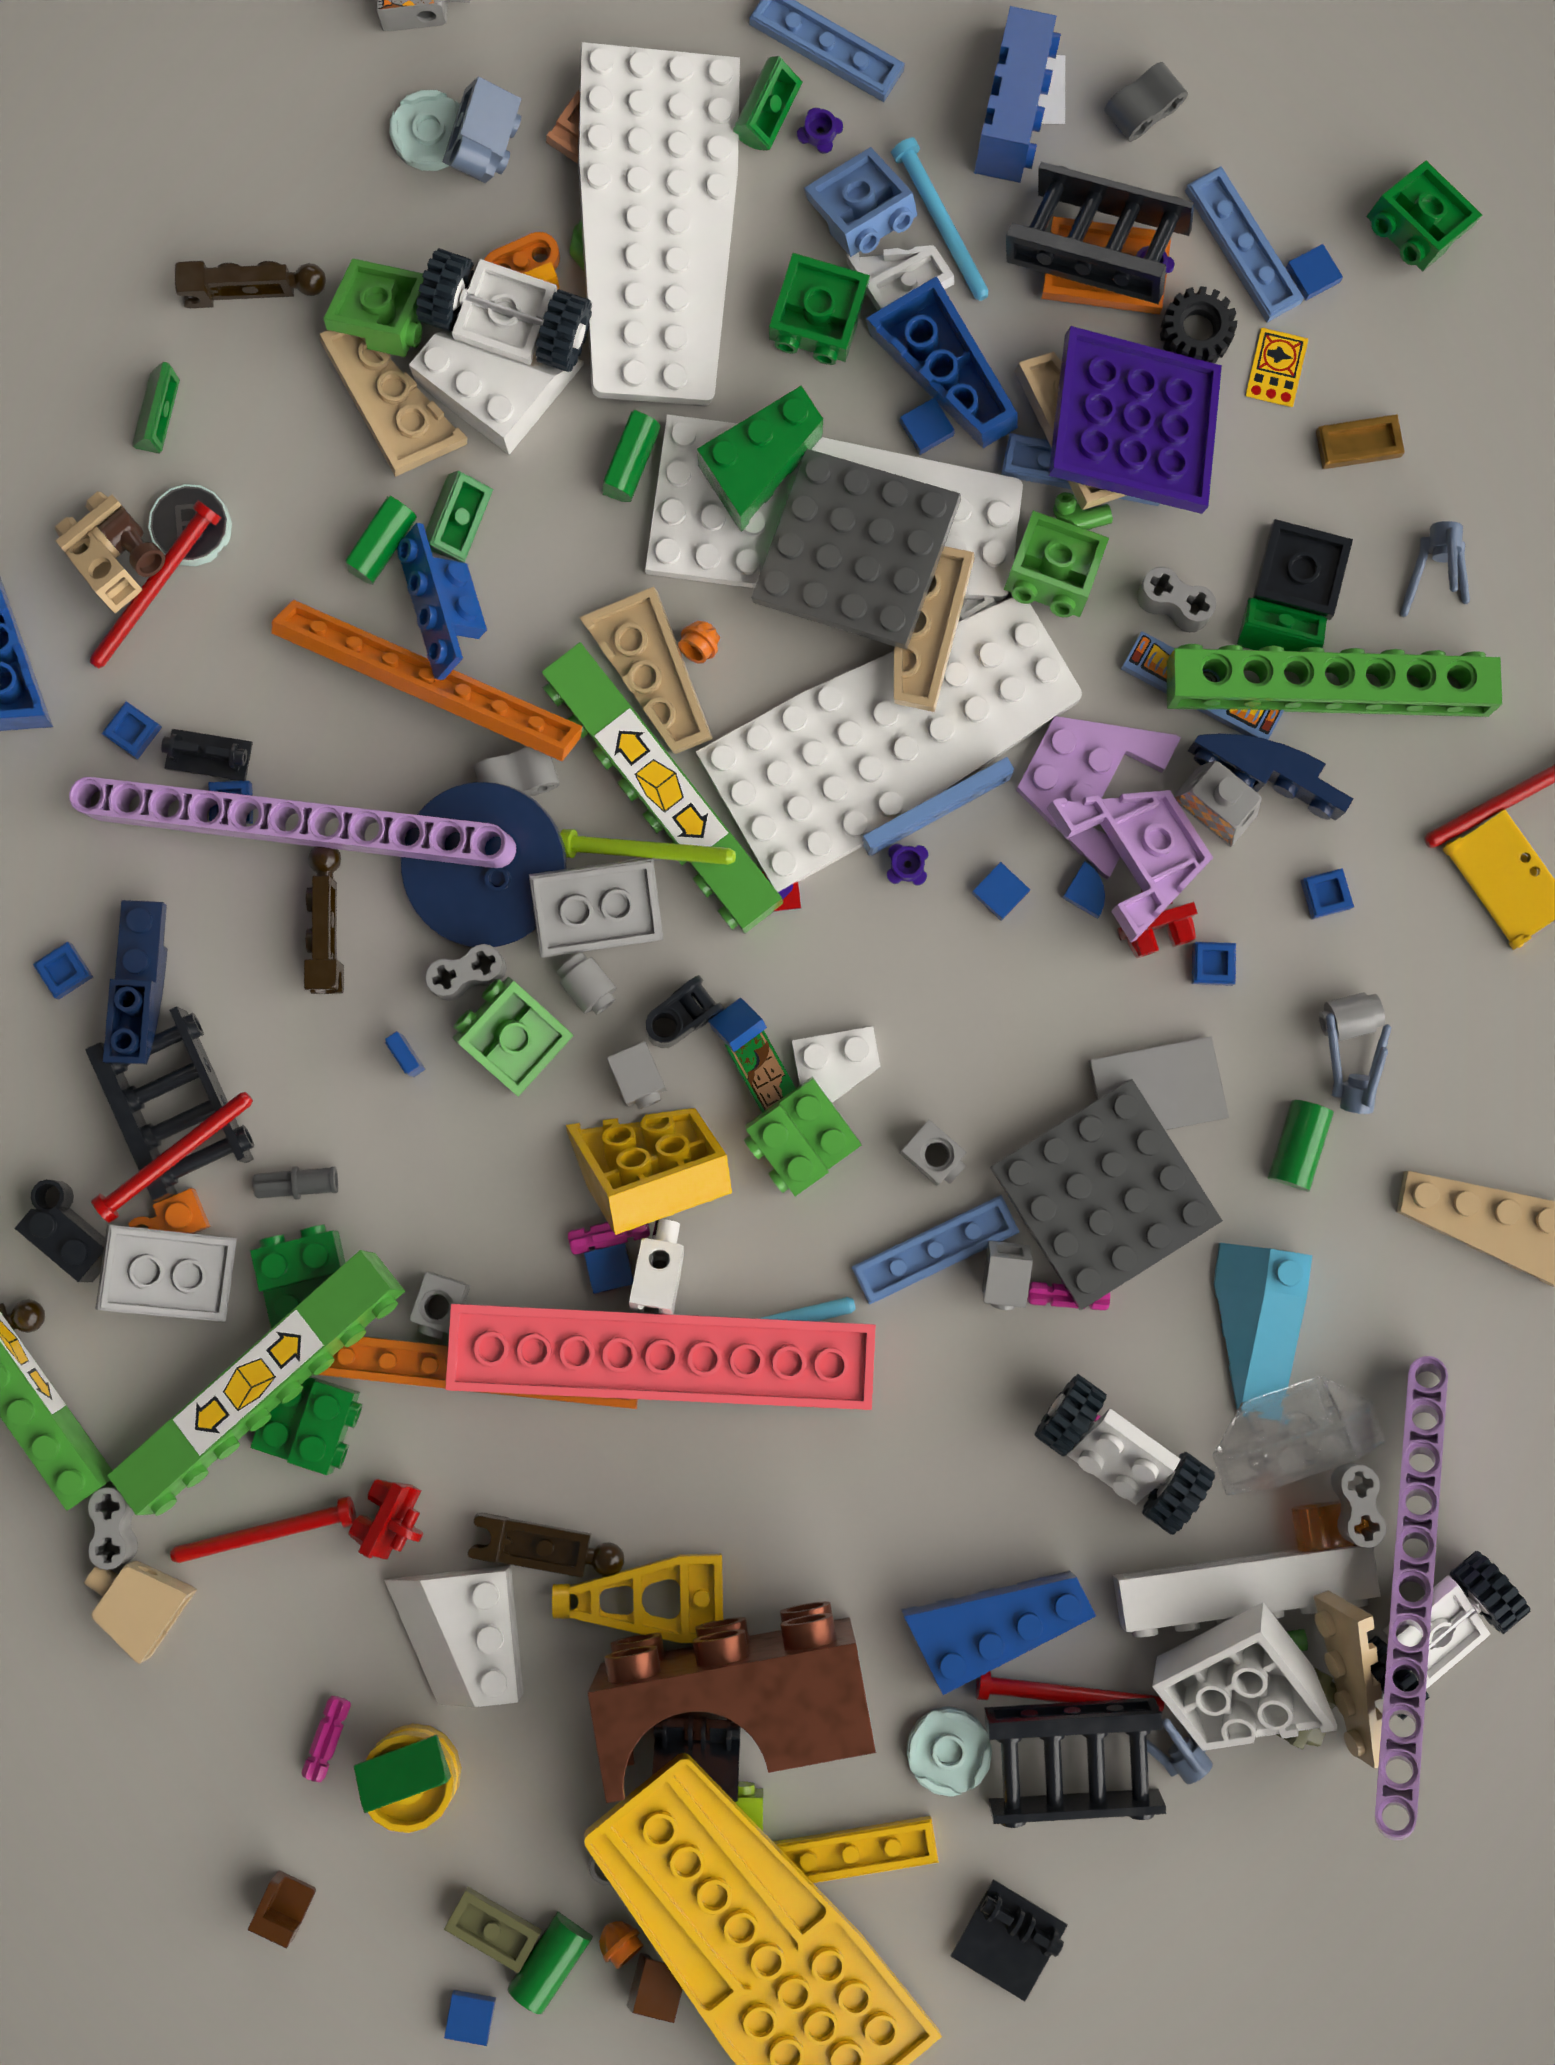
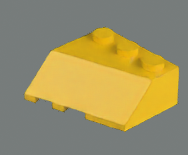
M696 1108L645 1114L640 1122L619 1124L618 1118L603 1120L602 1127L581 1129L580 1123L565 1125L586 1186L615 1235L732 1193L727 1154Z

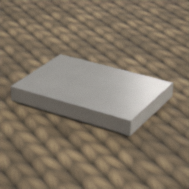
M640 858L528 874L541 958L663 940L653 858Z
M1212 1036L1088 1061L1096 1100L1133 1079L1165 1130L1229 1118Z
M107 1225L95 1309L226 1322L237 1238Z

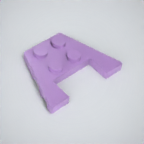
M1055 716L1016 791L1052 827L1054 826L1062 834L1047 810L1052 800L1066 798L1067 801H1080L1085 796L1098 795L1102 799L1124 755L1162 773L1181 737L1174 734ZM1092 827L1067 838L1071 846L1080 855H1083L1103 878L1108 880L1120 858V854L1108 835Z
M1170 790L1125 793L1119 798L1101 799L1099 795L1085 796L1080 801H1067L1066 798H1057L1052 800L1047 807V810L1066 839L1100 824L1143 891L1142 893L1118 903L1111 911L1130 942L1137 940L1213 859V856Z

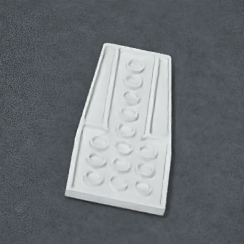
M586 42L581 44L578 175L586 299L591 300L592 315L589 320L588 330L592 392L598 398L707 406L713 400L716 388L738 176L739 135L733 132V128L739 118L740 57Z
M667 414L645 567L646 574L755 588L800 464L791 474L786 476L775 489L773 496L758 509L749 520V524L741 532L700 470L697 458V448L738 423ZM824 437L811 449L960 493L961 502L945 546L974 552L975 559L964 599L984 600L985 597L994 598L995 601H1002L1008 597L1009 592L1004 590L1014 563L1023 490L1021 480Z
M1012 597L958 622L935 712L895 704L893 651L800 693L696 751V756L762 871L765 872L775 890L780 892L795 882L802 881L861 848L864 845L862 841L863 835L970 777L1050 723L1055 716H1060L1075 706L1081 699L1082 690L1031 604L1020 603Z

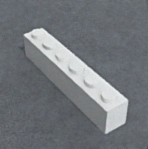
M1351 1542L1113 1575L1120 1626L1126 1632H1132L1133 1637L1137 1638L1155 1636L1158 1634V1628L1174 1626L1175 1631L1184 1632L1200 1629V1622L1216 1620L1217 1625H1220L1262 1602L1265 1603L1276 1619L1285 1616L1284 1610L1300 1608L1302 1614L1317 1613L1314 1596L1328 1590L1357 1607L1369 1605L1368 1598L1381 1597L1373 1547L1363 1548Z

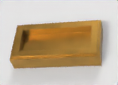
M1398 414L1319 426L1315 431L1322 469L1401 458L1405 453Z

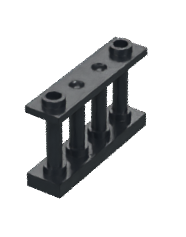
M1041 162L1038 167V196L1043 197L1029 227L1016 223L1011 224L1006 234V262L1159 304L1164 293L1166 264L1159 262L1173 232L1186 236L1190 235L1192 231L1194 202L1071 170L1064 166ZM1058 202L1081 207L1067 237L1045 232ZM1096 212L1119 217L1105 248L1083 242ZM1134 222L1157 228L1144 258L1121 252Z
M177 1006L169 1010L176 1025L155 1034L150 1055L183 1040L192 1060V1063L139 1088H136L134 1085L130 1087L124 1075L130 1064L104 1063V1043L102 1042L85 1049L139 1171L160 1155L157 1147L161 1146L162 1140L206 1120L228 1103L199 1039L200 1036L204 1035L198 1018L194 1013L188 1014L186 1010ZM200 1077L210 1100L157 1125L146 1124L141 1113V1109L145 1108L144 1103ZM236 1118L223 1127L226 1138L184 1157L146 1188L152 1201L160 1202L178 1194L174 1186L178 1183V1178L231 1153H234L237 1161L248 1163L254 1160L250 1149L254 1148V1142L245 1125L239 1127Z
M1154 1697L984 1707L985 1726L989 1740H996L1001 1743L1003 1798H989V1808L993 1824H1001L1008 1828H1018L1024 1826L1026 1822L1125 1816L1135 1820H1148L1153 1818L1154 1815L1166 1814V1805L1159 1789H1149L1147 1735L1153 1730H1163L1162 1712ZM1125 1732L1129 1735L1132 1790L1106 1791L1104 1737L1108 1733ZM1082 1735L1086 1738L1089 1793L1063 1794L1061 1740L1065 1736ZM1039 1737L1041 1740H1044L1046 1795L1021 1797L1018 1742L1022 1738Z

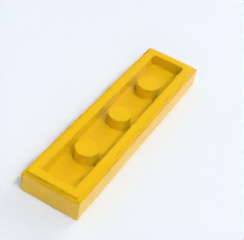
M931 1816L773 1841L812 1883L939 1863Z

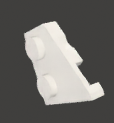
M934 245L917 246L910 250H902L900 248L883 249L884 255L859 257V252L852 257L848 254L846 255L847 264L851 270L870 275L866 294L878 311L936 276L944 289L954 285V274Z
M873 1026L792 1040L799 1086L813 1076L832 1103L881 1067Z

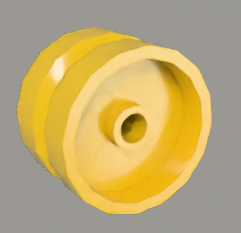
M412 1723L393 1729L370 1751L366 1760L437 1734L451 1773V1778L443 1785L368 1812L374 1822L390 1831L410 1833L427 1828L443 1815L459 1788L462 1770L458 1751L447 1735L432 1726Z

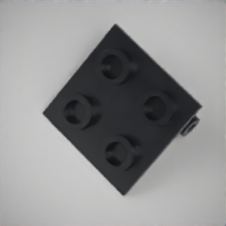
M689 1716V1719L666 1718L654 1725L655 1741L652 1775L678 1754L686 1753L697 1762L734 1802H738L741 1727L729 1719H706V1717L693 1719V1716Z
M993 1879L950 1956L1025 2002L1050 1956L1057 1957L1061 1952L1064 1944L1061 1937L1068 1924Z

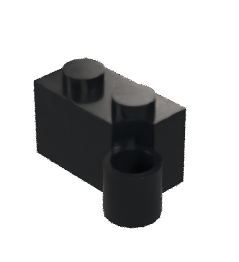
M47 1179L38 1182L31 1191V1202L36 1209H30L14 1229L77 1282H93L101 1272L105 1237L70 1208L73 1203L74 1194L68 1184L63 1181ZM56 1186L59 1190L60 1198L58 1203L50 1208L46 1204L45 1195L49 1188Z

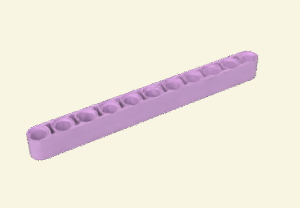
M83 777L77 780L69 792V800L72 807L80 813L104 822L490 868H502L510 864L516 854V844L513 838L499 826L490 823L96 777ZM100 791L99 802L91 807L90 800L92 796ZM139 795L140 802L138 807L130 812V801ZM178 800V811L169 817V805ZM218 804V815L214 820L208 822V810ZM258 809L259 816L257 821L253 825L247 826V815L252 810ZM297 813L299 817L297 826L291 831H286L285 824L287 819ZM338 818L339 826L337 831L330 836H326V824L330 820ZM373 823H378V835L374 839L366 841L365 831L367 827ZM418 827L420 830L418 840L414 844L406 846V833L410 829ZM454 832H459V845L453 850L446 851V838ZM493 837H500L501 847L499 851L493 855H486V843Z
M1422 1356L1416 1359L1410 1365L1408 1372L1375 1806L1376 1826L1380 1833L1392 1840H1403L1411 1835L1416 1825L1418 1813L1448 1384L1447 1368L1443 1362L1432 1356ZM1429 1371L1434 1373L1440 1382L1432 1388L1422 1387L1416 1381L1417 1375ZM1426 1412L1436 1419L1437 1424L1431 1429L1423 1430L1418 1428L1412 1419L1416 1414ZM1416 1454H1424L1432 1459L1434 1466L1431 1470L1419 1472L1412 1468L1409 1460ZM1413 1496H1421L1429 1501L1431 1509L1423 1515H1417L1408 1510L1406 1502ZM1416 1538L1426 1544L1428 1552L1421 1558H1413L1405 1553L1403 1544L1409 1539ZM1413 1581L1420 1584L1425 1591V1596L1417 1602L1405 1600L1399 1591L1404 1583ZM1404 1625L1414 1626L1420 1631L1422 1640L1415 1646H1405L1398 1641L1396 1637L1397 1630ZM1401 1669L1410 1670L1416 1674L1419 1685L1412 1691H1401L1393 1683V1675ZM1397 1714L1408 1715L1415 1723L1416 1729L1414 1733L1408 1737L1396 1736L1389 1727L1391 1718ZM1401 1759L1407 1762L1412 1769L1411 1779L1401 1784L1390 1780L1386 1774V1766L1390 1761ZM1397 1805L1406 1810L1409 1816V1824L1402 1830L1389 1829L1382 1819L1383 1811L1387 1807Z

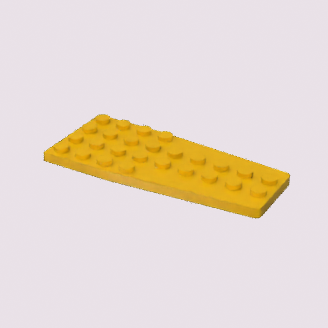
M686 1753L678 1754L585 1830L584 1844L586 1849L725 2052L736 2065H909L942 2037L938 2027L861 1932L690 1755Z

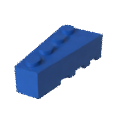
M1010 6L998 59L999 62L996 66L980 137L974 173L1020 183L1023 169H1032L1037 144L1029 142L1032 131L1040 132L1045 107L1037 105L1040 94L1048 95L1053 70L1046 69L1048 57L1056 59L1061 33L1054 32L1057 15Z
M937 276L866 318L869 335L932 398L935 397L938 404L982 448L987 447L1018 428L1017 411Z
M0 577V731L53 727Z
M1071 1571L1023 1581L1016 1585L998 1589L992 1588L979 1591L976 1594L959 1598L944 1599L924 1606L901 1609L943 1695L1096 1617L1082 1586Z

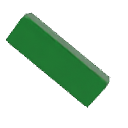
M162 362L150 373L132 443L135 449L158 454L163 450L180 382L173 368L167 362Z
M461 471L450 473L445 480L426 528L431 552L465 563L494 489Z
M1249 597L1237 645L1258 651L1267 646H1280L1284 648V651L1295 652L1308 647L1323 648L1327 618Z
M437 1734L354 1765L361 1806L364 1813L443 1785L451 1778V1773Z

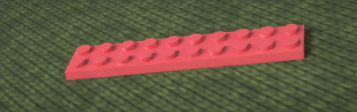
M451 1304L446 1390L872 1410L876 1325Z

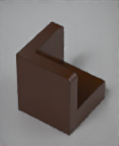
M279 1870L269 1882L248 1927V1931L287 1949L300 1928L316 1893V1888Z
M640 1953L627 2007L634 2014L674 2023L683 1989L665 1962L654 1960L650 1955Z

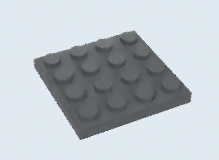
M807 449L751 597L753 603L907 650L961 502L960 493Z
M1133 1079L990 1167L1079 1310L1086 1308L1223 1221Z

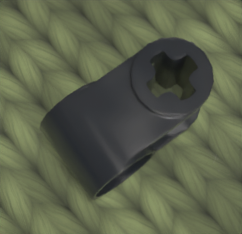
M700 975L686 982L671 997L648 1014L646 1019V1035L654 1046L670 1048L676 1045L694 1030L703 1027L710 1019L724 1010V1006L721 1003L716 1004L702 986L703 979ZM693 997L697 1000V1002L700 1004V1006H701L703 1009H701V1008L699 1007V1005L696 1003V1001L693 999ZM665 1017L671 1019L676 1025V1030L672 1035L660 1037L654 1033L652 1027L656 1020Z

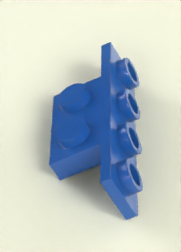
M416 523L400 541L397 548L398 558L401 561L407 589L412 599L417 616V624L421 630L427 658L430 662L434 678L444 680L463 659L457 636L480 639L487 631V627L467 563L433 557L424 525Z

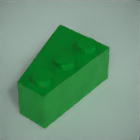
M801 385L697 448L700 470L741 532L749 524V520L758 509L773 496L775 489L786 476L791 474L800 464L805 451L812 449L822 438L823 417Z

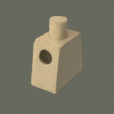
M139 1561L126 1564L119 1574L111 1569L105 1570L95 1566L84 1582L86 1586L102 1596V1599L91 1614L93 1620L138 1664L151 1658L197 1591L193 1586Z

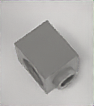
M645 1041L607 1057L628 1106L636 1104L640 1110L661 1101L659 1094L667 1090Z
M930 1120L922 1126L900 1151V1154L936 1186L943 1180L951 1184L966 1166L961 1159L967 1152ZM938 1144L946 1150L947 1161L943 1166L933 1167L927 1163L925 1159L927 1146Z
M988 1241L982 1284L984 1303L991 1304L994 1308L1001 1310H1012L1015 1307L1026 1308L1033 1263L1030 1245Z
M426 1272L409 1321L419 1324L418 1332L441 1339L443 1332L449 1334L451 1304H465L471 1285L433 1272ZM438 1294L444 1296L449 1302V1311L442 1319L433 1317L429 1311L431 1299Z

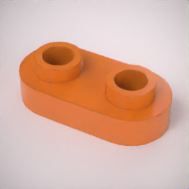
M534 232L491 251L484 260L520 273H525L549 262L552 263L554 270H556L560 263V252L556 240L551 235L544 232ZM538 254H545L547 256L542 262L534 260V257Z

